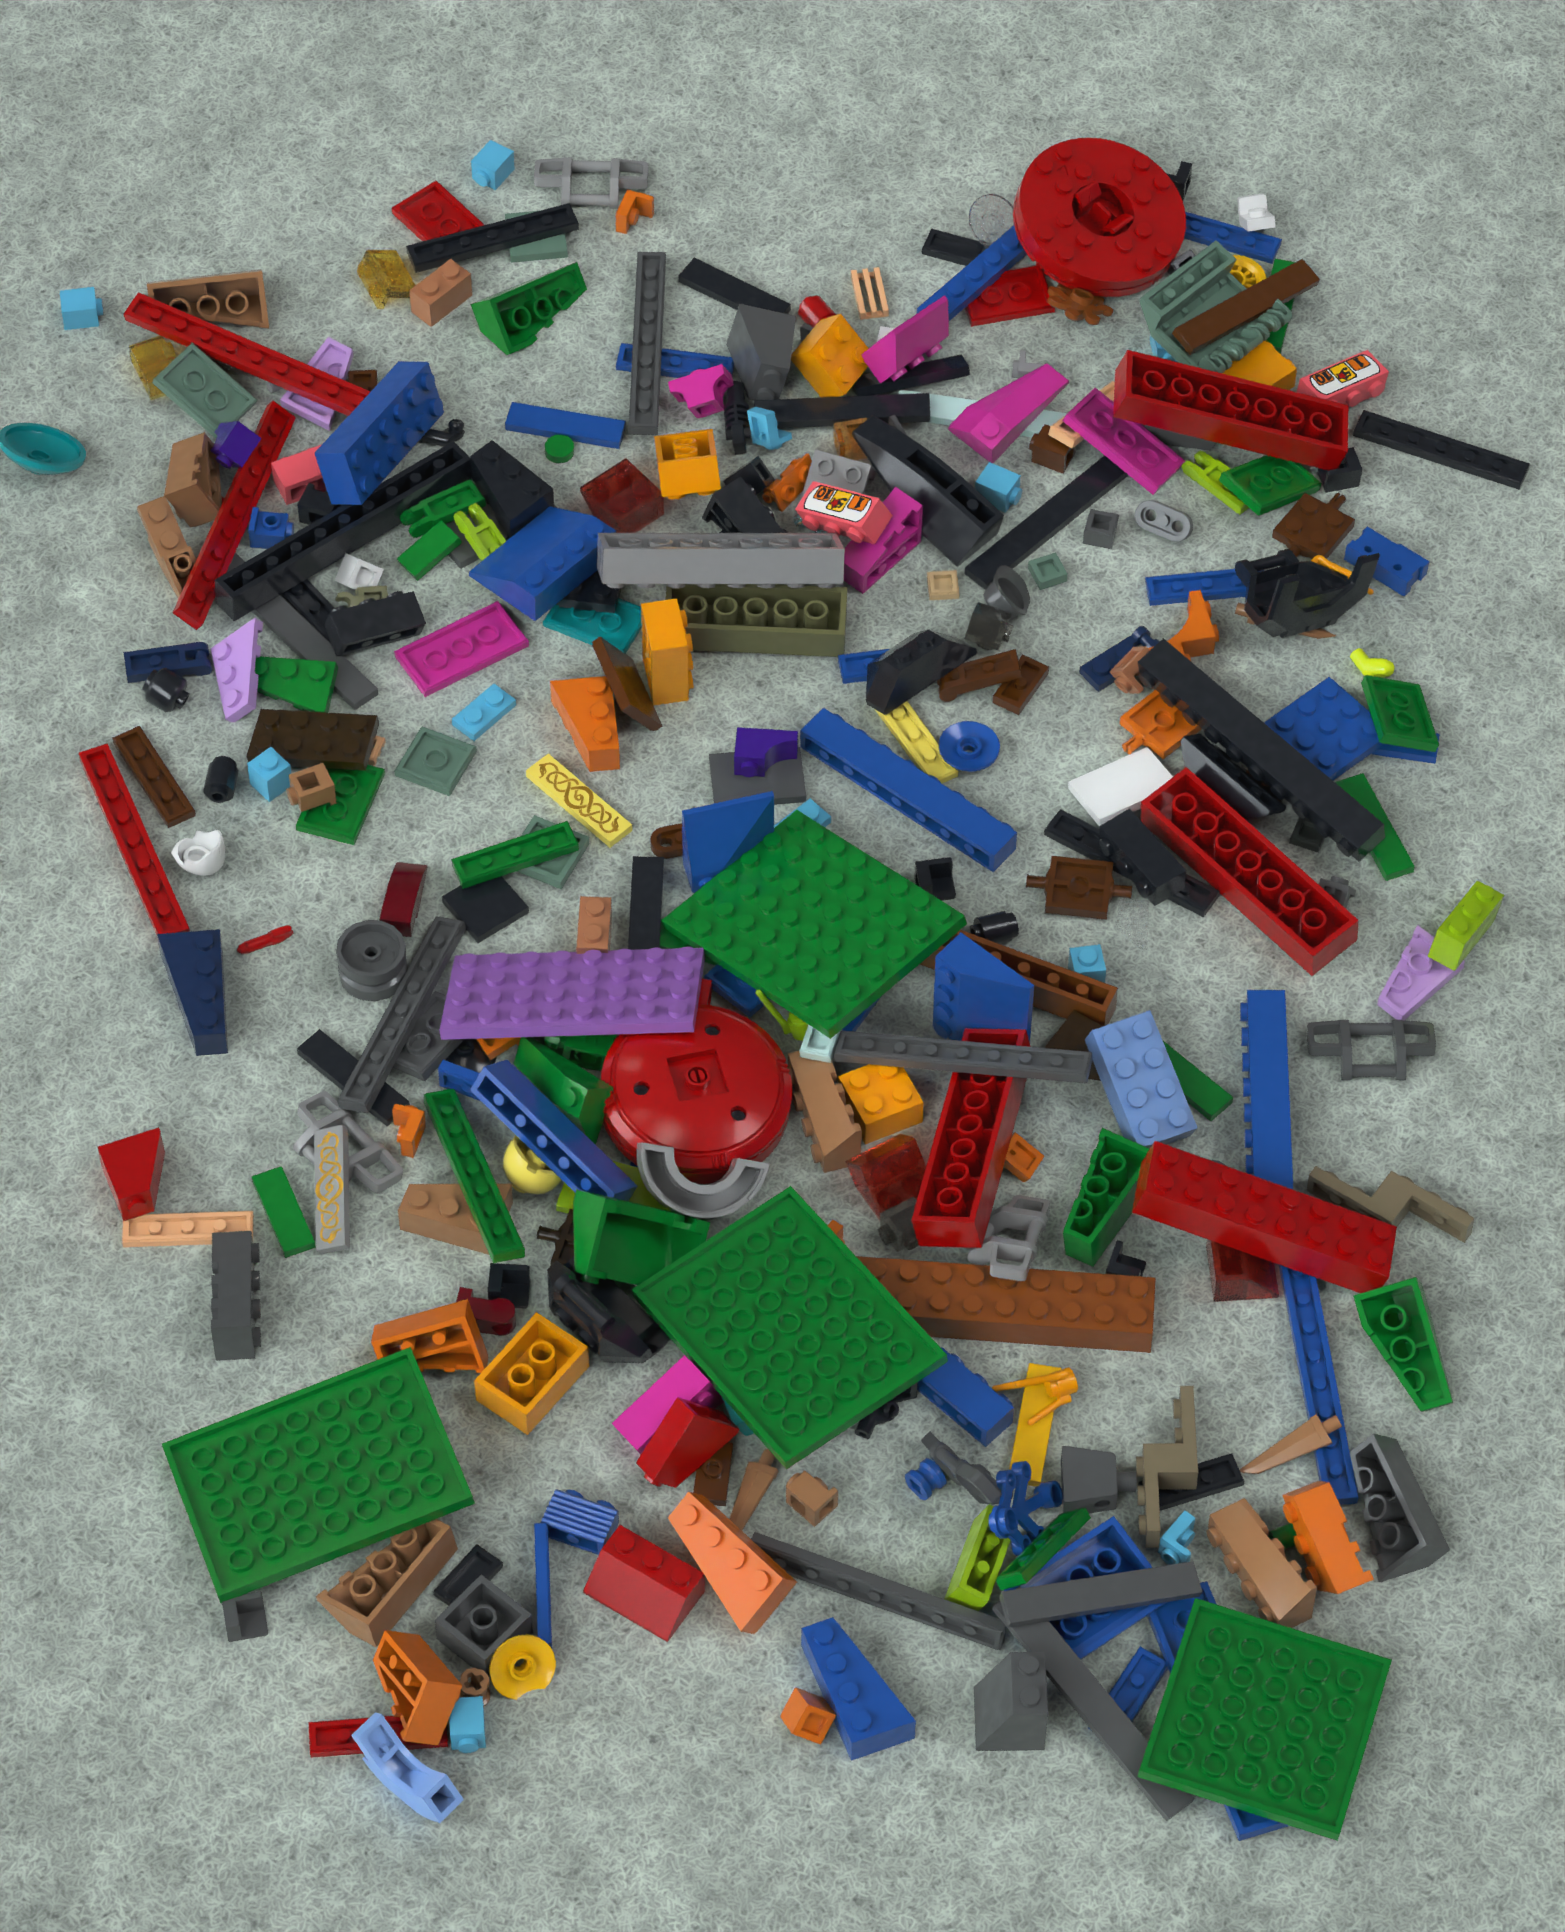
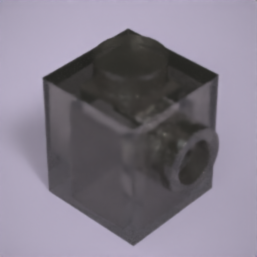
M978 602L972 613L964 639L975 642L978 647L985 650H999L1002 642L1008 643L1014 626L1009 624L1012 614Z
M914 1196L880 1213L879 1236L885 1245L891 1244L896 1252L905 1248L912 1250L919 1246L911 1221L916 1205Z

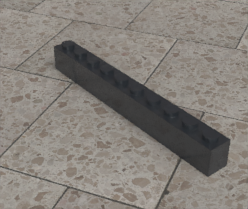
M454 441L382 482L362 505H343L215 579L216 604L233 621L243 617L342 559L345 553L350 554L402 524L400 521L401 513L419 504V501L469 479L472 480L471 457Z
M1164 638L1138 661L1139 679L1147 688L1157 690L1162 700L1172 708L1174 706L1177 707L1189 724L1192 726L1197 724L1204 730L1205 736L1213 744L1219 743L1226 749L1227 755L1234 762H1242L1255 780L1259 782L1263 780L1270 786L1274 796L1279 800L1285 799L1288 801L1300 818H1308L1321 836L1324 838L1330 837L1334 840L1338 849L1345 856H1352L1360 862L1385 838L1384 824Z

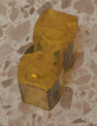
M159 335L129 345L131 362L150 400L166 396L152 382L176 358L172 343H166L163 336Z

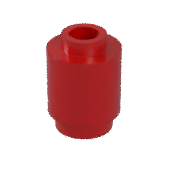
M818 295L806 297L800 303L798 310L799 317L812 327H815L820 320L836 315Z

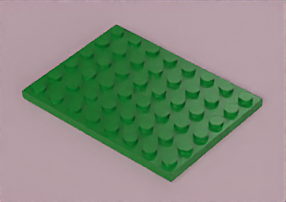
M798 810L774 828L773 833L767 834L760 843L745 852L739 859L717 874L662 919L664 929L693 948H703L706 957L754 989L761 990L766 997L830 1039L967 925L965 915Z
M791 1186L632 1289L633 1297L684 1355L712 1383L715 1390L786 1470L948 1362L947 1354Z
M411 1347L162 1443L220 1603L475 1504Z

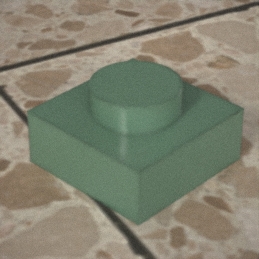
M1056 552L1028 561V570L1039 590L1067 582L1068 574Z

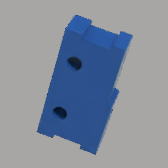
M1368 526L1356 541L1352 540L1346 546L1344 560L1355 566L1358 557L1379 553L1380 557L1373 578L1404 597L1410 592L1411 586L1417 580L1421 581L1427 575L1428 560L1402 544L1397 545Z

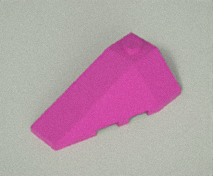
M1046 363L966 407L949 425L948 430L983 458L994 463L1069 384V380Z

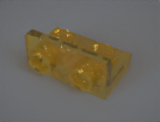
M366 250L358 265L357 273L377 309H384L389 298H410L409 290L416 286L396 250Z

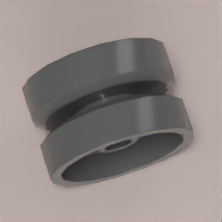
M365 920L355 923L344 930L338 939L336 955L342 987L351 996L363 1001H379L393 996L408 969L406 945L402 934L393 925L384 921Z

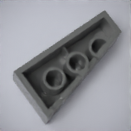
M251 1231L212 1233V1271L215 1275H211L213 1297L211 1298V1333L216 1361L255 1359V1347H261V1328L255 1327V1319L261 1318L260 1299H254V1291L261 1288L260 1271H254V1263L260 1262L259 1243H253Z

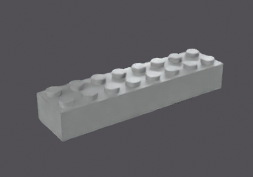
M598 533L597 570L602 584H607L610 588H623L625 584H637L640 588H653L655 584H667L671 588H683L685 584H697L701 588H714L715 584H727L731 588H744L745 584H757L761 588H774L775 584H787L791 588H803L805 584H817L820 588H833L835 584H843L845 549L837 533Z

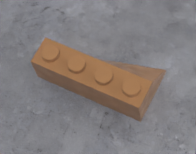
M262 269L147 282L148 297L202 320L269 329Z
M799 1051L788 1053L787 1069H790L789 1074H791L792 1085L795 1093H792L793 1103L796 1111H802L804 1118L801 1119L805 1137L811 1136L813 1144L810 1145L814 1163L820 1162L824 1173L861 1164L862 1130L859 1123H854V1111L851 1105H846L845 1091L842 1084H835L837 1083V1074L832 1061L827 1063L802 1058Z
M1243 1498L1210 1514L1208 1529L1206 1530L1207 1537L1214 1548L1219 1546L1225 1555L1223 1559L1228 1571L1231 1574L1236 1573L1242 1581L1241 1588L1245 1597L1249 1601L1254 1600L1259 1607V1617L1290 1628L1311 1619L1317 1591L1316 1585L1311 1579L1306 1582L1303 1581L1300 1575L1302 1568L1295 1560L1291 1562L1286 1560L1284 1546L1278 1538L1269 1539L1267 1525L1247 1500Z
M435 1519L394 1535L390 1538L391 1543L379 1552L373 1551L366 1557L367 1562L353 1573L350 1571L346 1572L339 1578L340 1583L329 1591L324 1589L316 1596L317 1601L350 1634L377 1647L384 1631H391L458 1550L451 1526Z

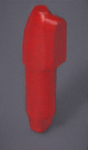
M285 925L271 930L265 935L247 940L238 945L237 952L241 954L251 953L279 944L294 934L292 927Z

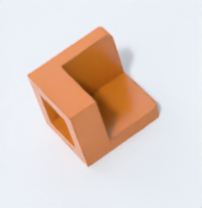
M797 1687L794 1688L780 1715V1718L792 1734L820 1745L836 1717L835 1712L824 1698Z

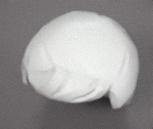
M219 830L211 832L196 831L193 838H184L177 842L171 854L179 866L187 872L206 876L212 875L221 869L225 860L226 848L222 833Z

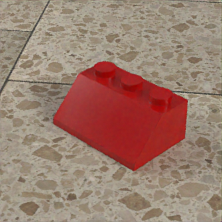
M619 1525L601 1549L583 1593L668 1642L704 1594L705 1575L688 1563Z

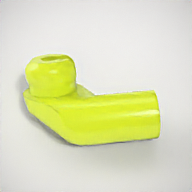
M1361 648L1354 650L1350 655V659L1364 676L1385 678L1394 673L1395 667L1391 661L1384 658H1369Z

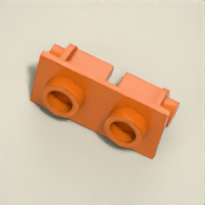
M808 453L803 458L793 459L790 465L780 474L781 480L775 479L763 490L764 494L762 497L765 502H776L779 511L783 512L804 490L812 463Z

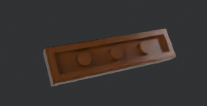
M140 726L112 738L113 744L168 828L196 816L191 803Z

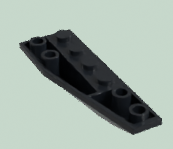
M873 415L852 431L853 438L889 491L892 492L897 487L923 505L922 535L957 567L998 534L1004 515L961 475L921 444Z

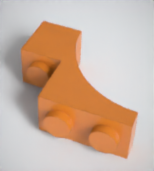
M1201 590L1191 591L1188 595L1187 605L1189 617L1183 628L1167 641L1190 661L1191 657L1214 654L1215 642H1219L1218 627L1216 624L1212 625L1210 620L1212 614L1209 601H1204Z

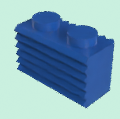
M556 1489L542 1517L541 1523L548 1525V1536L550 1539L599 1555L603 1546L618 1527L619 1510L604 1500L593 1502L584 1499L575 1490L569 1489L563 1492Z

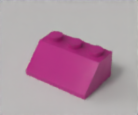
M944 295L893 329L861 354L864 362L879 383L884 382L888 378H891L894 382L908 372L905 368L906 366H909L912 370L925 360L922 355L926 354L929 358L942 349L940 342L949 336L947 297Z

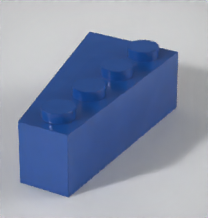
M834 1617L801 1628V1647L823 1698L836 1714L834 1723L851 1761L915 1739L916 1720Z

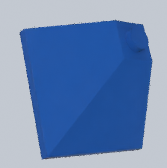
M773 791L682 810L683 866L692 893L698 891L717 874L739 859L745 852L760 843L767 834L774 832Z

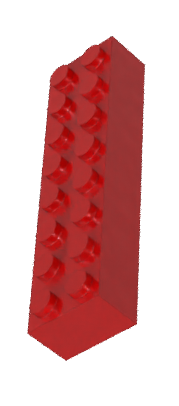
M1131 350L1126 351L1115 370L1113 417L1328 471L1337 469L1348 453L1349 405Z
M1187 767L1141 801V822L1213 888L1219 890L1224 898L1311 976L1357 941L1359 920Z
M965 1028L961 1040L1031 1047L1026 1029ZM952 1072L911 1219L919 1246L982 1248L1027 1078Z
M1154 1141L1141 1162L1132 1213L1358 1293L1383 1287L1390 1276L1397 1226L1158 1141Z

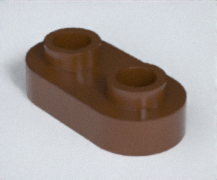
M682 823L660 827L652 833L650 842L651 851L654 855L664 857V859L683 856ZM670 844L671 846L664 847L661 845Z

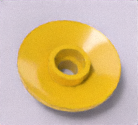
M528 1634L514 1636L503 1642L494 1652L489 1665L490 1680L501 1695L517 1700L528 1691L545 1689L555 1673L556 1660L554 1652L547 1642L540 1637ZM524 1659L520 1666H514L518 1660Z

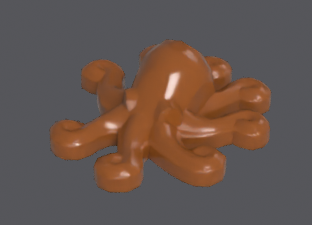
M1060 283L1057 287L1050 286L1048 289V303L1052 307L1064 310L1066 317L1072 321L1079 322L1085 318L1088 324L1098 325L1101 319L1098 315L1109 317L1113 314L1111 307L1103 305L1105 300L1103 297L1093 296L1084 289H1070Z

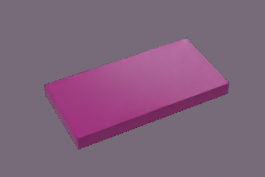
M1094 388L1066 414L1062 421L1154 495L1181 468L1185 460L1141 424L1113 417L1114 402L1097 388Z
M496 601L394 651V655L424 697H427L528 647L529 640L499 601Z

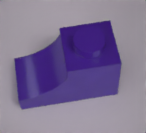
M239 421L220 423L214 432L217 437L210 451L217 456L215 460L225 468L243 467L261 440V437Z
M737 727L734 775L765 777L766 770L773 764L783 760L797 759L798 731Z

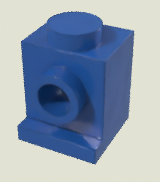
M253 507L248 528L250 548L268 549L293 535L294 522H289V514L259 511V507Z

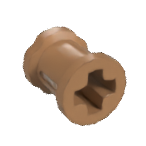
M466 1669L461 1674L459 1680L463 1685L460 1698L483 1696L485 1707L490 1701L491 1696L488 1687L490 1682L488 1674L482 1669Z

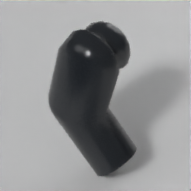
M452 419L448 423L449 428L443 431L429 429L422 437V442L446 446L453 441L456 442L464 436V423L462 420Z

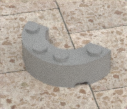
M643 1142L637 1143L638 1170L649 1193L668 1210L694 1218L721 1217L745 1205L761 1188L770 1164L735 1158L732 1159L728 1171L720 1180L709 1185H699L689 1181L679 1172L674 1160L673 1147Z

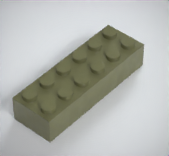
M685 584L683 588L666 586L665 600L677 598L679 609L686 612L688 627L685 629L686 634H691L693 650L838 657V655L845 653L848 587L820 588L818 586L805 585L803 588H791L784 584H775L774 588H761L757 584H745L744 588H731L727 584H715L714 588H701L697 584Z

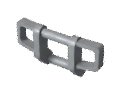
M572 157L539 159L535 162L534 186L561 187V205L570 203V205L610 206V209H618L619 188L646 189L648 187V163L620 158H612L611 161L572 160ZM562 170V175L540 174L543 171ZM620 171L641 173L643 175L639 177L620 176ZM572 172H610V194H571Z
M322 1091L299 1103L297 1115L308 1127L293 1145V1149L300 1156L304 1155L315 1166L314 1131L343 1124L348 1128V1133L364 1148L348 1157L349 1181L355 1175L372 1192L380 1193L402 1179L403 1168L380 1142H375L352 1119L353 1114L349 1110L339 1108L337 1100L328 1092ZM319 1105L326 1106L332 1113L318 1121L309 1112ZM380 1160L391 1173L377 1179L366 1168Z
M1016 1195L1008 1206H1001L992 1211L982 1248H970L968 1253L969 1262L974 1265H984L990 1262L991 1276L1025 1281L1031 1262L1037 1254L1036 1244L1040 1233L1045 1230L1048 1222L1050 1201ZM1004 1228L1027 1231L1024 1241L993 1235L1004 1230ZM997 1258L1023 1262V1264L1020 1266L1002 1264L997 1262Z

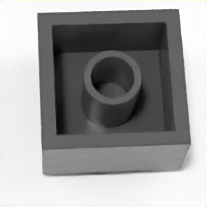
M482 1574L435 1619L437 1640L472 1668L484 1670L488 1677L491 1658L503 1642L514 1636L531 1635L533 1633L531 1613Z

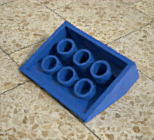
M549 506L470 570L469 576L536 621L597 571L598 533H616V530L593 515Z
M960 932L936 955L932 1023L935 1032L944 1039L949 1038L950 1040L961 1041L965 1028L1026 1029L1030 1042L1034 985Z
M1113 1516L1056 1553L1026 1584L1019 1586L1027 1588L1153 1567ZM1015 1586V1587H1012V1588H1008V1589H1005L1004 1591L1015 1590V1589L1018 1588L1019 1586ZM1167 1602L1049 1622L1080 1660H1082Z

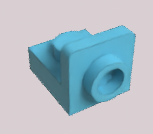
M760 407L747 410L753 444L773 450L782 447V443L792 439L791 432L777 429L778 422L775 417V411Z
M1185 1510L1160 1538L1158 1553L1168 1565L1190 1562L1191 1552L1186 1548L1196 1534L1193 1531L1195 1517Z

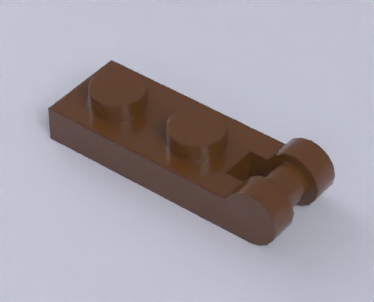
M1016 649L961 664L937 680L939 698L942 701L950 702L959 694L1022 678Z

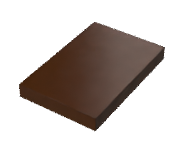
M602 637L592 642L593 649L621 711L650 731H657L663 727L633 659Z

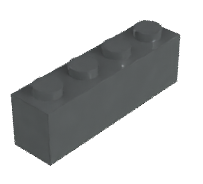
M1373 1433L1351 1450L1350 1457L1358 1493L1363 1494L1365 1509L1362 1510L1365 1522L1369 1523L1373 1539L1370 1541L1372 1555L1377 1557L1379 1569L1376 1570L1378 1582L1429 1567L1449 1552L1450 1548L1397 1439Z

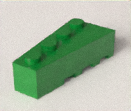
M1104 1128L1101 1129L1099 1142L1091 1155L1087 1174L1082 1179L1079 1195L1075 1198L1063 1230L1065 1255L1094 1267L1132 1214L1141 1162L1149 1148Z

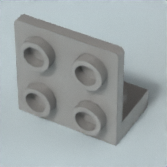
M815 449L801 499L813 481L864 494L868 480H874L876 470L871 464Z

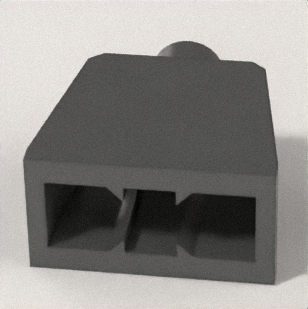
M1062 1446L1061 1486L1063 1513L1079 1508H1086L1089 1514L1115 1510L1117 1492H1136V1472H1117L1116 1455L1112 1452Z

